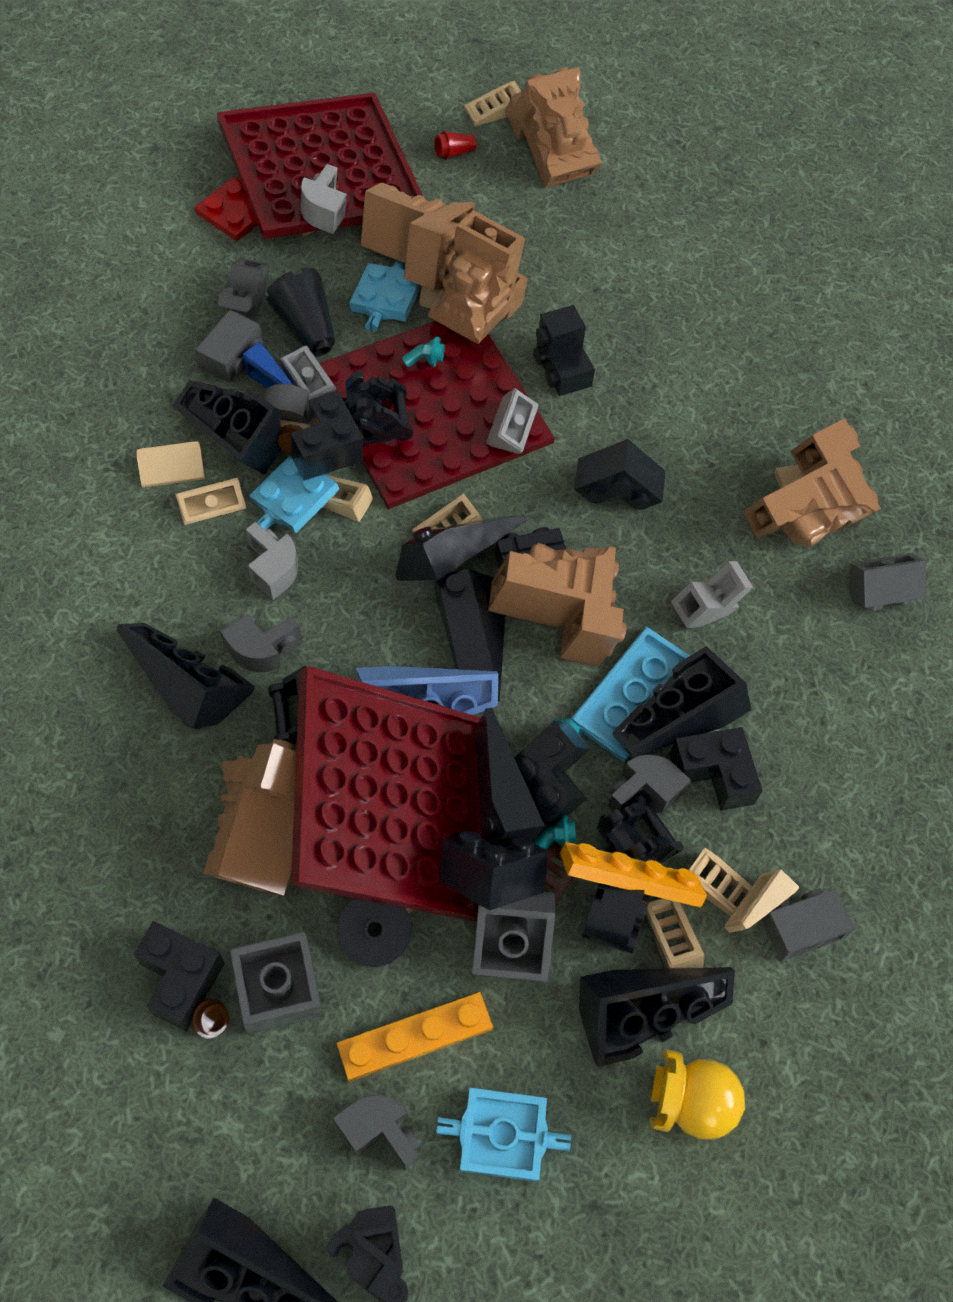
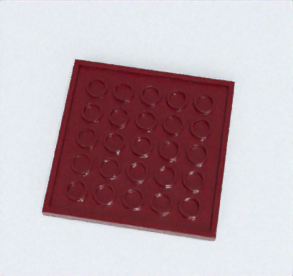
M375 92L217 112L218 125L263 239L321 231V229L309 224L301 214V184L304 177L313 180L316 173L320 174L326 164L337 167L336 190L347 194L345 217L337 228L363 224L365 191L379 183L394 186L399 192H404L408 196H423Z
M435 320L319 363L344 402L347 400L345 382L357 370L363 371L364 382L368 381L372 376L376 378L381 377L386 381L393 378L406 387L407 396L405 397L408 422L413 428V437L408 440L394 438L387 442L363 445L362 464L388 510L554 443V435L539 412L536 411L521 454L486 444L503 396L516 388L529 397L489 334L479 344H476ZM435 337H440V343L445 344L442 362H437L435 367H431L426 358L422 357L410 367L405 364L402 359L404 355L415 347L427 344ZM388 398L382 401L381 406L394 411L392 399Z
M310 666L302 669L299 681L291 886L477 922L478 904L440 882L443 840L459 836L461 832L471 831L480 834L481 838L487 841L481 828L475 728L480 717Z

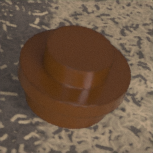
M292 424L282 426L281 434L278 437L279 446L289 456H291V433L302 430L300 426Z
M212 998L200 1001L191 1014L193 1031L198 1036L204 1038L218 1036L226 1029L229 1022V1014L225 1005L221 1001Z

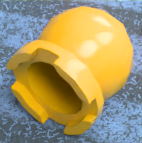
M668 1049L663 1050L661 1055L666 1060L664 1067L656 1066L651 1101L658 1102L657 1118L651 1117L649 1120L651 1129L669 1132L673 1124L677 1123L684 1133L697 1139L715 1140L729 1134L739 1124L745 1110L744 1090L738 1076L727 1065L716 1060L697 1059L685 1065L681 1052Z

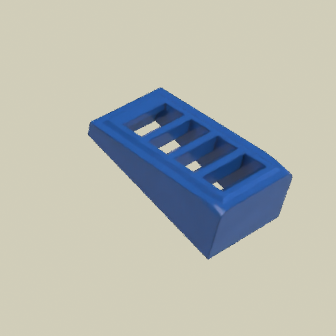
M257 342L243 354L246 374L263 387L268 388L276 384L292 385L291 381L260 342Z

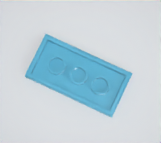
M646 626L570 720L579 726L581 733L625 763L630 755L614 738L613 732L637 706L645 705L653 696L652 690L659 683L664 685L673 675L672 669L690 655Z

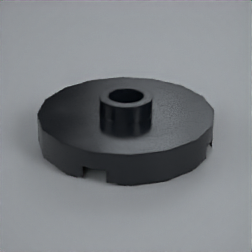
M354 898L347 903L339 916L337 933L340 945L349 958L364 966L379 967L392 963L403 954L410 942L412 926L409 914L403 907ZM378 922L381 925L382 930L378 936L369 935L367 928L370 923Z

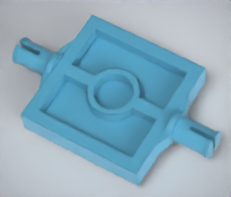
M396 260L392 267L368 263L349 305L351 312L369 316L365 324V328L369 332L371 330L376 332L381 320L394 319L406 322L422 287L419 284L404 279L406 263Z
M289 456L249 496L265 512V515L257 522L264 530L277 523L297 533L340 489L337 483L325 474L304 481L292 457Z
M470 1088L467 1109L462 1120L438 1117L436 1134L460 1137L462 1154L459 1172L538 1182L541 1159L546 1148L569 1152L571 1146V1134L548 1132L545 1119L547 1098Z

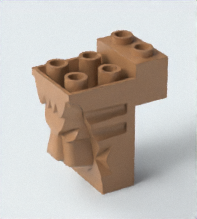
M564 67L546 76L542 74L532 76L527 80L523 91L512 96L506 108V114L517 139L526 137L545 188L593 175L602 164L598 150L593 145L592 138L587 132L589 123L582 112L585 106L584 101L582 102L578 96L581 90L579 67L572 69Z
M379 183L365 191L361 246L406 263L404 279L431 290H436L443 285V279L449 274L448 264L456 256L454 250L456 226L474 210L475 203L452 202L449 205H445L441 202V199L427 201L424 196H408L404 192H399L394 186Z
M472 210L456 226L454 236L456 256L448 264L449 274L442 282L444 290L437 296L428 316L479 344L503 318L508 320L522 305L528 278L518 273L525 238Z
M845 418L813 434L790 451L804 475L803 477L763 497L742 511L758 538L768 533L771 534L781 528L795 545L802 544L805 548H808L818 543L825 535H829L837 530L840 531L881 509L876 492L868 486L862 475L863 471L860 463L851 455V452L859 448L860 444L857 441L858 436L855 429L847 423Z
M537 543L532 546L528 554L510 551L492 581L488 611L562 628L563 638L560 658L599 666L607 656H611L614 647L618 642L621 643L624 640L626 634V623H623L624 609L613 607L616 600V591L612 590L619 569V563L615 561L616 548L610 546L608 548H584L583 552L573 549L554 550L544 544Z
M273 739L271 744L257 745L252 759L238 756L237 760L223 761L221 768L224 774L227 793L222 795L221 801L224 803L225 810L223 814L218 816L220 830L215 839L214 850L208 854L203 874L267 894L284 896L292 868L296 751L293 750L295 745Z

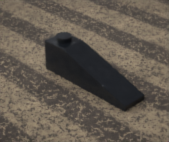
M189 380L173 404L177 410L240 462L264 475L281 451L278 443V437L281 434L280 410L258 394L242 393L231 388L227 390L218 388L215 385Z
M525 515L503 516L435 529L431 527L421 528L412 534L413 539L402 545L395 576L398 581L439 580L526 522Z
M470 569L449 572L439 580H435V596L455 667L459 670L497 671L498 701H500L505 615L488 611L491 584L494 577Z
M118 624V633L166 705L174 714L182 719L184 725L194 729L218 725L253 693L255 686L233 669L221 665L219 670H216L202 663L206 655L199 651L192 652L186 649H176L178 640L148 624Z
M706 646L679 662L672 669L673 675L665 684L659 683L652 690L653 696L645 705L637 706L613 732V736L633 758L672 745L676 738L704 734L723 728L751 711L746 682Z
M486 708L475 728L482 832L489 839V842L494 845L510 842L515 837H527L535 841L544 827V823L493 709Z
M731 967L626 969L581 976L579 1012L594 1063L600 1067L633 1059L643 1053L640 1046L643 1042L656 1035L664 1042L673 1037L671 1029L685 1019H688L693 1024H697L733 1004L735 970Z
M214 1197L197 1222L162 1286L189 1302H215V1300L219 1302H338L254 1221Z

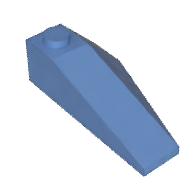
M399 666L356 668L357 681L470 715L483 712L486 708L498 706L497 671Z

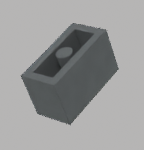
M229 310L196 348L195 352L199 368L228 383L235 375L239 376L245 369L243 354L257 342L263 345L260 324Z
M911 553L850 563L852 601L862 606L865 610L875 611L882 609L883 605L895 604L904 606L913 604V600L926 598V561Z
M821 888L812 890L801 896L802 901L790 904L789 900H785L764 918L762 922L781 962L845 939L855 930L836 889L824 893Z

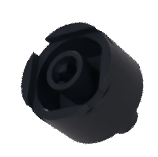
M599 883L582 937L632 954L651 895L644 894L645 890H626Z

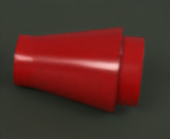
M442 131L441 134H436L434 138L435 153L437 157H444L447 160L475 151V135Z

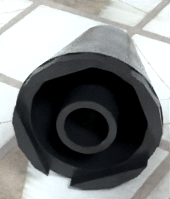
M306 267L301 268L303 273L295 276L292 271L285 273L277 278L267 289L269 296H266V300L269 306L303 346H308L312 354L322 356L329 353L335 343V336L319 272L313 268Z

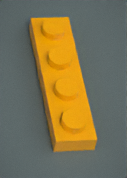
M565 842L560 852L564 867L569 876L626 890H645L644 894L700 908L707 898V894L698 876L688 869L681 868L677 870L665 867L653 860L645 862L630 858L621 852L609 853L597 850L595 847L585 843L577 845Z
M481 992L337 1042V1047L348 1082L492 1031L493 1025Z

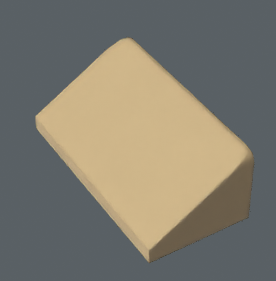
M198 441L136 450L142 488L205 479L202 451Z
M238 478L175 494L184 525L246 509Z

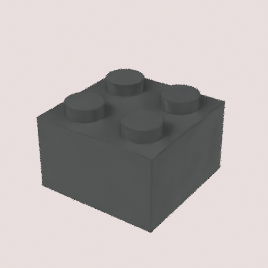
M544 892L492 910H487L478 904L472 975L548 982L555 922L554 893Z
M306 932L230 949L243 1025L248 1035L323 1017Z

